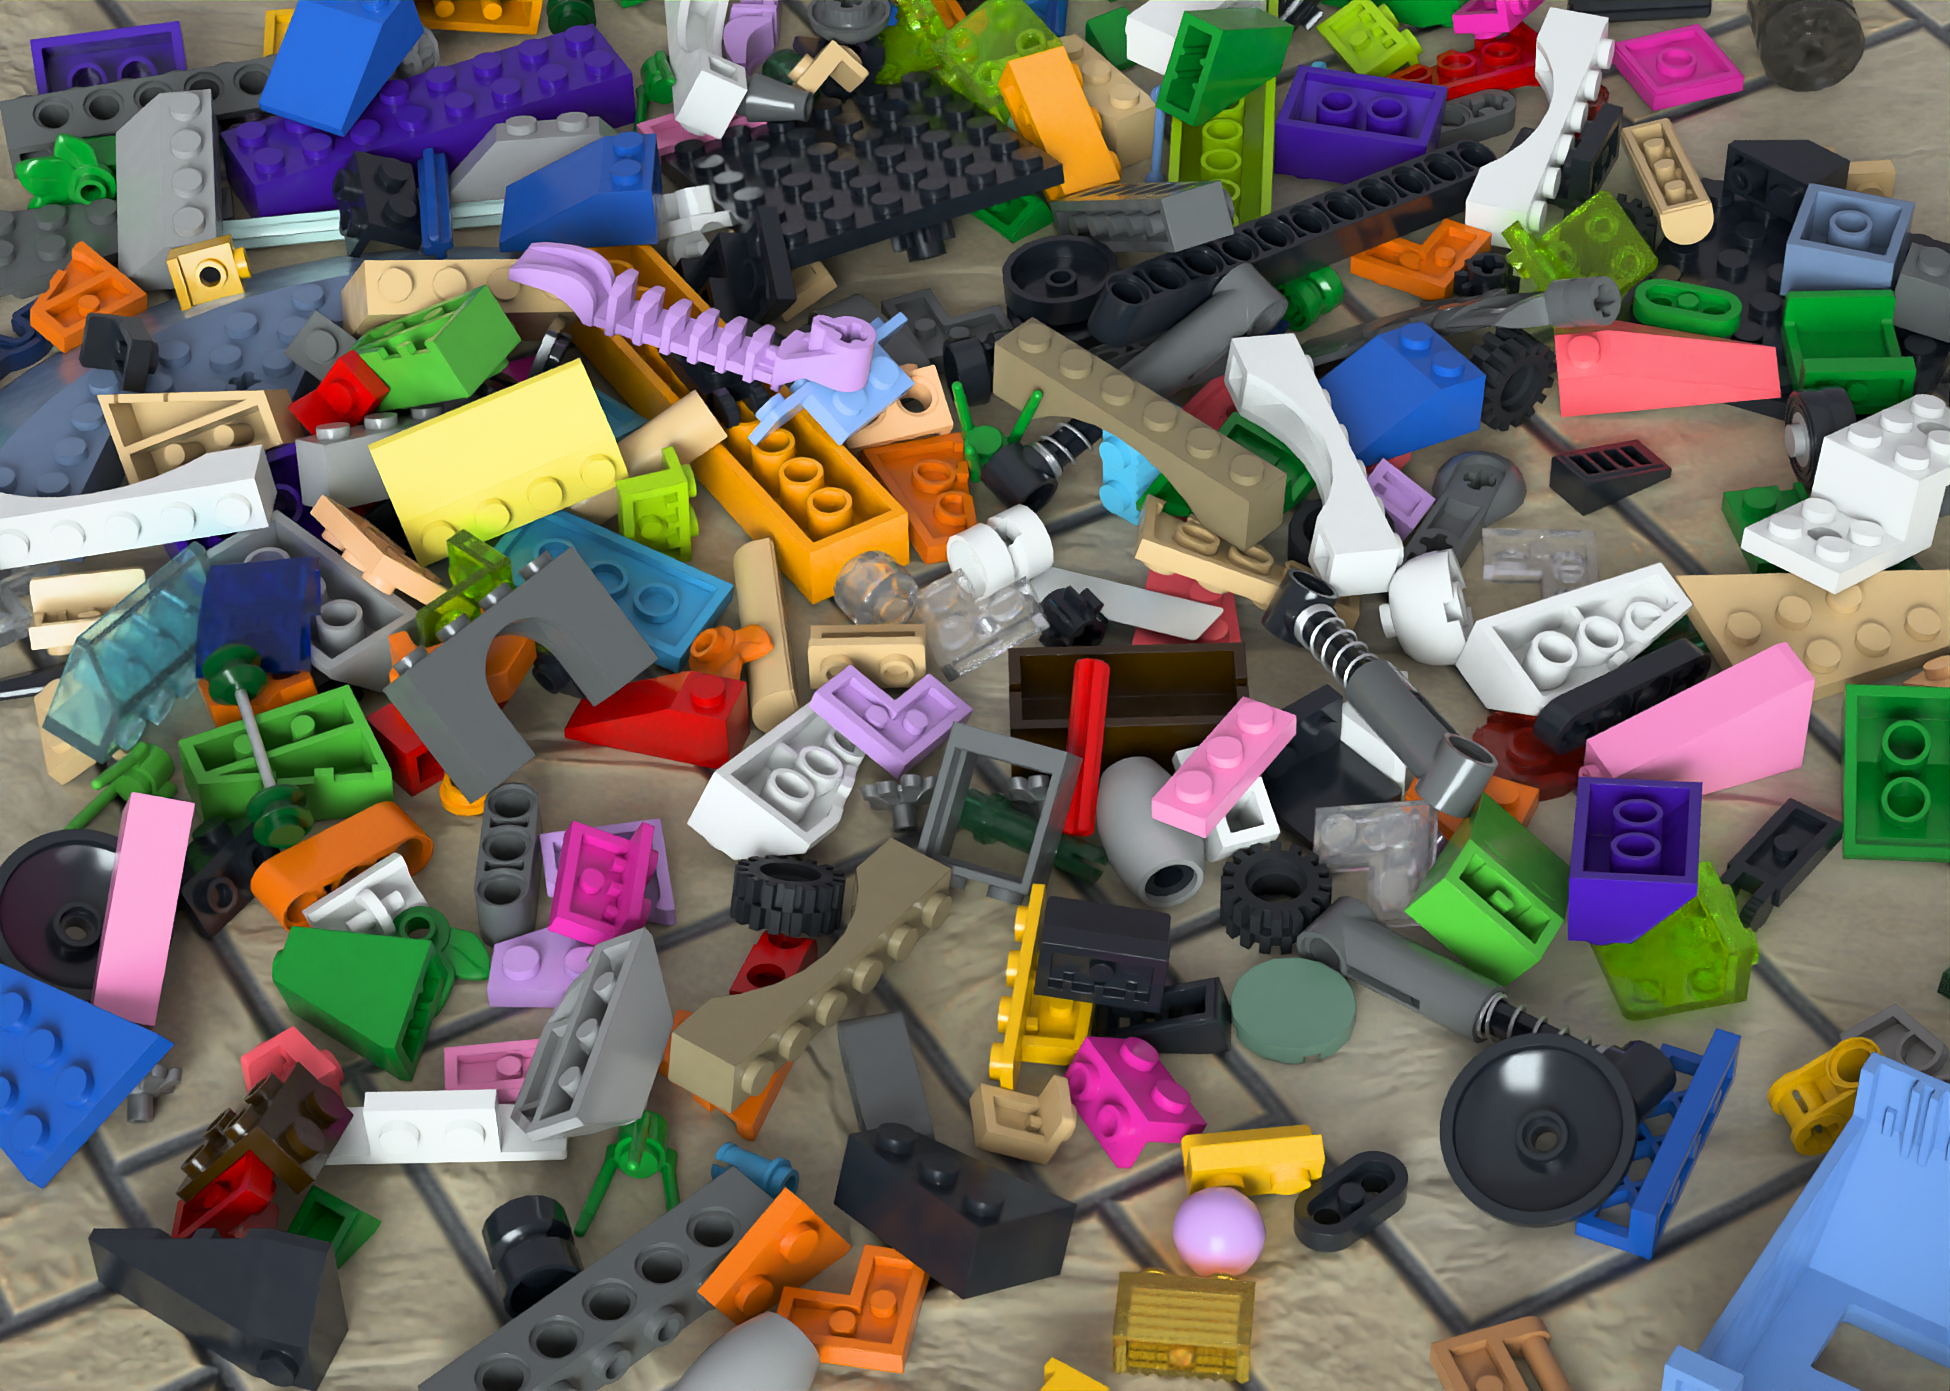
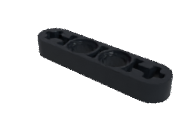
M1686 638L1679 639L1554 698L1538 715L1533 733L1536 738L1556 754L1563 755L1585 745L1587 739L1702 682L1710 670L1711 657Z

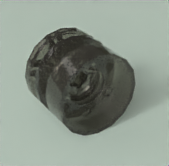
M1747 0L1746 13L1765 73L1780 87L1796 92L1819 91L1833 86L1853 72L1863 56L1865 36L1852 0Z

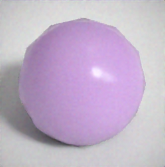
M1215 1186L1193 1193L1182 1203L1173 1222L1172 1236L1179 1258L1193 1271L1206 1278L1223 1280L1246 1273L1261 1256L1266 1228L1259 1207L1241 1191L1231 1187Z

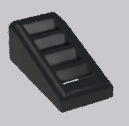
M1636 439L1568 451L1552 457L1549 487L1582 516H1585L1670 478L1672 468Z
M1219 977L1164 986L1160 1013L1097 1004L1095 1037L1121 1039L1136 1037L1145 1040L1158 1053L1217 1054L1231 1051L1230 1004ZM1120 1018H1130V1026L1120 1028ZM1147 1018H1148V1019H1155L1154 1022H1148V1023H1146V1019H1147Z

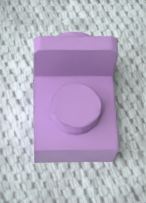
M1384 458L1370 475L1367 474V481L1374 495L1382 499L1385 511L1394 521L1395 533L1399 534L1403 542L1436 499Z

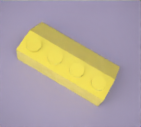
M580 358L368 445L418 564L423 567L616 487L615 481L630 478L615 437Z

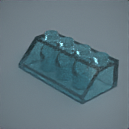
M196 541L192 542L76 637L42 725L43 729L100 764H103L120 748L126 751L130 750L150 722L155 725L161 723L177 698L181 697L186 700L193 694L198 687L197 682L203 677L202 666L205 659L218 647L229 644L226 641L235 622L204 546Z

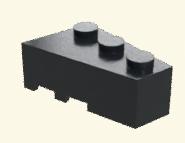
M883 1123L875 1129L849 1134L833 1203L963 1300L1060 1275L1077 1204L899 1123Z

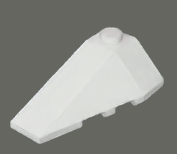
M1660 562L1477 620L1456 662V667L1487 709L1538 716L1544 707L1559 695L1629 663L1686 615L1693 604Z
M810 702L717 769L687 822L690 827L705 837L710 845L723 851L733 860L748 859L752 856L765 857L766 855L781 856L806 853L833 832L841 819L844 804L852 790L857 770L865 753L809 708Z

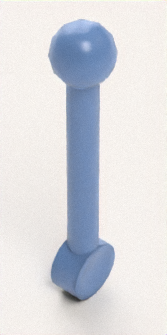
M1162 84L1155 86L1151 90V99L1155 104ZM1156 108L1151 171L1146 175V183L1165 182V176L1161 172L1166 112Z

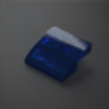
M309 556L211 566L203 591L198 620L196 679L206 680L202 673L205 659L218 647L229 643L245 644L254 647L261 656L260 668L265 671L266 675L311 672L310 616L321 615L320 557Z

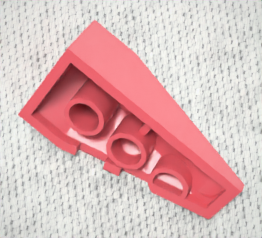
M1615 320L1610 325L1570 328H1557L1553 326L1561 417L1781 398L1776 347Z

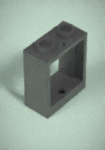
M953 721L917 851L952 869L951 887L965 890L968 879L989 884L986 897L1015 905H1022L1024 895H1031L1033 883L1045 884L1047 889L1083 758L1062 750ZM978 755L1052 775L1023 878L949 857Z

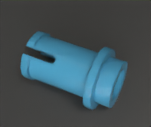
M730 1141L724 1143L716 1153L715 1159L731 1165H727L724 1168L712 1164L711 1176L713 1180L734 1166L774 1200L785 1187L793 1194L797 1191L799 1172L793 1169L790 1161L785 1158L778 1157L772 1161L740 1148L737 1144Z

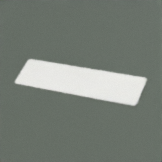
M1051 567V569L1035 576L1017 594L1019 598L1041 603L1049 593L1060 588H1066L1071 585L1079 594L1088 588L1104 604L1100 612L1108 620L1187 640H1197L1224 612V609L1055 567Z

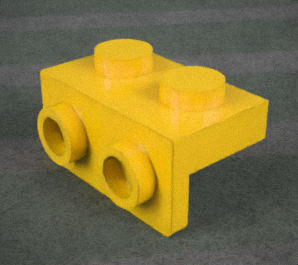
M1306 1124L1185 1135L1181 1140L1188 1197L1195 1192L1215 1186L1231 1187L1241 1191L1245 1196L1275 1193L1291 1195L1309 1189L1322 1176L1325 1161L1321 1134L1312 1135L1310 1126Z

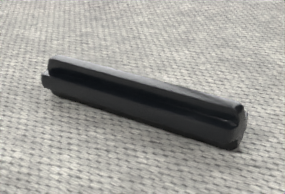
M1568 0L1567 10L1608 17L1609 23L1707 18L1711 14L1712 0Z

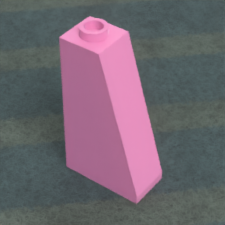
M1787 642L1776 644L1587 739L1584 766L1579 769V777L1703 782L1702 795L1801 768L1815 678Z
M132 792L122 812L90 1004L148 1030H152L156 1023L195 803Z

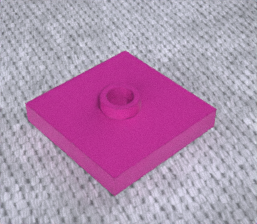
M1700 24L1615 42L1612 63L1652 111L1743 91L1744 75Z

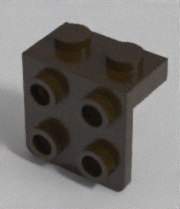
M299 1061L280 1078L270 1072L244 1098V1101L248 1104L237 1114L231 1108H227L207 1127L202 1134L207 1141L202 1143L185 1160L180 1168L187 1176L175 1194L185 1203L188 1202L248 1150H251L298 1195L315 1181L354 1114L344 1106L342 1099L332 1088L319 1082Z

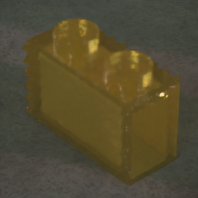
M1155 1267L1145 1268L1139 1272L1120 1271L1113 1325V1370L1118 1374L1124 1371H1128L1132 1375L1141 1372L1145 1376L1155 1373L1157 1376L1162 1377L1168 1374L1172 1378L1182 1375L1187 1380L1195 1376L1201 1381L1207 1377L1214 1382L1221 1378L1228 1383L1235 1379L1241 1384L1249 1381L1255 1318L1256 1282L1242 1281L1227 1273H1214L1206 1278L1178 1276Z

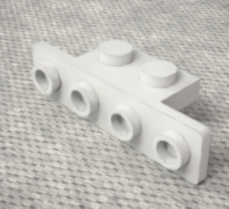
M497 1089L365 1092L364 1107H347L354 1116L324 1165L563 1160L568 1155L569 1137L533 1142L510 1118L515 1104L498 1103Z

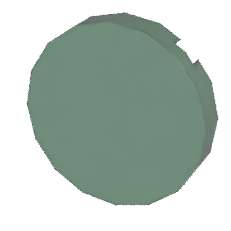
M1300 957L1271 959L1251 967L1236 981L1230 997L1231 1024L1233 1023L1237 1029V1037L1244 1047L1264 1059L1281 1063H1305V1056H1314L1321 1053L1320 1059L1335 1054L1350 1040L1356 1023L1357 1007L1354 991L1341 973L1322 962Z

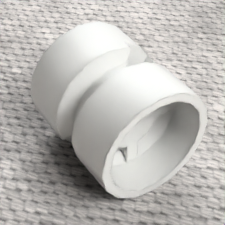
M1022 504L1013 506L988 518L986 524H976L949 537L946 545L950 569L957 583L965 594L979 603L1011 589L1014 582L1023 583L1051 569L1054 562L1053 547L1044 524L1036 513Z

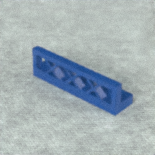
M1716 1028L1703 1056L1665 1043L1662 1044L1660 1050L1670 1060L1674 1069L1693 1076L1691 1083L1686 1090L1676 1093L1672 1090L1646 1117V1119L1670 1113L1673 1121L1666 1134L1653 1137L1644 1121L1638 1126V1142L1633 1161L1649 1157L1652 1165L1646 1178L1631 1182L1628 1175H1626L1617 1190L1602 1205L1577 1220L1576 1235L1650 1260L1652 1259L1735 1080L1741 1041L1740 1035ZM1626 1202L1631 1208L1629 1228L1598 1218L1602 1209Z

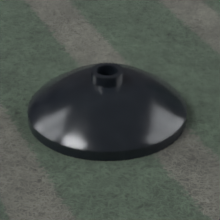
M90 829L54 831L28 841L5 860L0 867L1 964L90 1003L118 841L117 836ZM176 916L174 917L169 949L174 936ZM70 927H79L85 931L87 937L75 940L70 938L65 930Z
M1528 1033L1510 1037L1493 1044L1475 1056L1462 1069L1450 1087L1444 1101L1440 1119V1145L1443 1159L1453 1181L1465 1197L1481 1211L1497 1220L1530 1228H1545L1566 1224L1584 1217L1602 1205L1617 1190L1627 1175L1634 1159L1638 1140V1118L1635 1103L1620 1072L1611 1061L1592 1046L1575 1038L1554 1033ZM1547 1132L1556 1134L1557 1141L1553 1148L1547 1151L1536 1149V1140L1540 1135Z

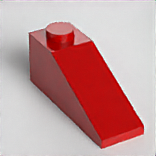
M690 670L630 682L595 707L587 697L584 700L581 699L564 729L565 738L719 769L741 752L750 735L746 681Z

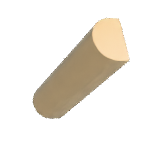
M1664 118L1622 128L1620 138L1623 149L1665 236L1670 241L1680 245H1689L1702 240L1710 232L1714 222L1712 203L1670 119Z
M693 390L618 442L617 445L628 474L632 478L662 471L661 448L673 446L680 464H689L728 436L698 392ZM616 487L566 507L563 510L600 526L618 513Z
M770 537L744 544L736 551L733 557L740 626L744 628L752 624L760 625L770 634L774 643L773 650L757 660L745 663L752 720L756 727L765 733L771 731L800 709L783 580L774 543L770 541Z

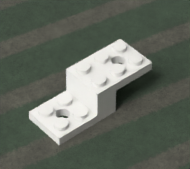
M1918 394L1825 436L1810 498L1746 527L1740 548L1833 594H1837L1931 547L1945 488L1950 485V408L1946 407L1945 402L1938 397Z

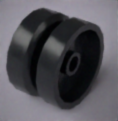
M1077 235L1047 236L1024 244L1009 255L1002 267L1008 319L1014 327H1018L1033 317L1087 351L1104 344L1090 333L1087 323L1106 278L1118 271L1117 256L1106 244L1090 237Z

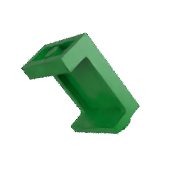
M1886 289L1788 292L1785 296L1780 335L1793 391L1829 385L1841 386L1847 392L1855 414H1876L1911 398L1917 370L1913 356H1901L1893 326L1896 303L1894 291Z

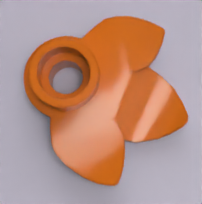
M752 624L735 631L728 626L710 628L701 632L693 641L690 649L689 668L691 671L740 680L742 664L757 660L773 650L774 643L770 634L760 625Z

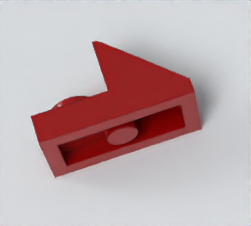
M353 349L337 359L317 389L291 403L288 409L311 435H316V426L322 424L345 422L349 423L350 427L364 425V416L375 412L390 389Z
M248 1150L188 1202L185 1203L182 1199L178 1201L171 1237L192 1238L197 1228H216L222 1238H245L250 1228H271L276 1230L279 1207L271 1202L276 1190V1182L273 1180L274 1172L251 1150Z

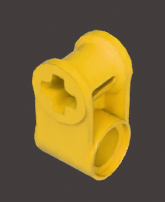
M1851 1037L1843 1040L1830 1051L1803 1067L1784 1074L1769 1089L1767 1095L1768 1103L1776 1114L1784 1116L1792 1130L1790 1135L1792 1145L1801 1155L1813 1156L1829 1151L1852 1117L1861 1068L1872 1052L1884 1056L1881 1049L1872 1040L1864 1037ZM1798 1091L1802 1098L1795 1100L1793 1092ZM1820 1124L1822 1132L1817 1133L1814 1126Z

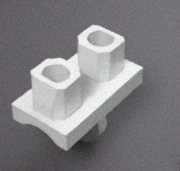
M710 185L684 188L675 191V193L662 195L658 241L669 239L667 256L673 267L680 258H701L709 246L702 233L733 226L729 215L731 210L715 212Z
M394 852L330 894L314 902L304 909L302 913L311 928L393 936L396 934L393 923L396 916L412 907L429 906L413 882L402 855Z

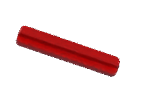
M1093 658L1078 659L1074 665L1066 752L1083 758L1062 832L1072 837L1091 836L1095 826L1110 667L1104 661Z

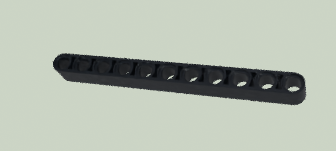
M1461 140L1233 227L1235 234L1178 252H1167L1112 273L1105 280L1088 320V329L1097 340L1114 347L1128 346L1169 330L1209 299L1222 278L1240 264L1251 263L1276 287L1442 221L1445 218L1466 211V199L1480 167L1497 160L1496 155L1491 149L1479 142Z

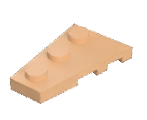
M321 495L310 514L326 528L321 536L327 542L343 551L342 558L364 572L362 575L363 579L388 595H392L397 588L452 620H455L463 613L467 614L472 606L470 602L461 595L440 585L441 579L406 556V551L367 519L327 496Z

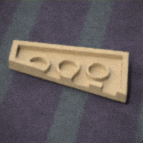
M1151 494L1146 496L1139 517L1135 559L1143 561L1144 565L1154 572L1163 575L1178 573L1197 580L1199 585L1214 593H1235L1251 599L1253 604L1265 611L1288 569H1300L1315 575L1311 568L1293 560L1286 562L1284 567L1275 564L1272 555L1259 544L1243 552L1202 526L1194 514L1191 513L1187 522H1184L1162 512L1166 501ZM1360 595L1341 596L1334 606L1338 618L1345 622L1346 629L1353 631L1360 615Z

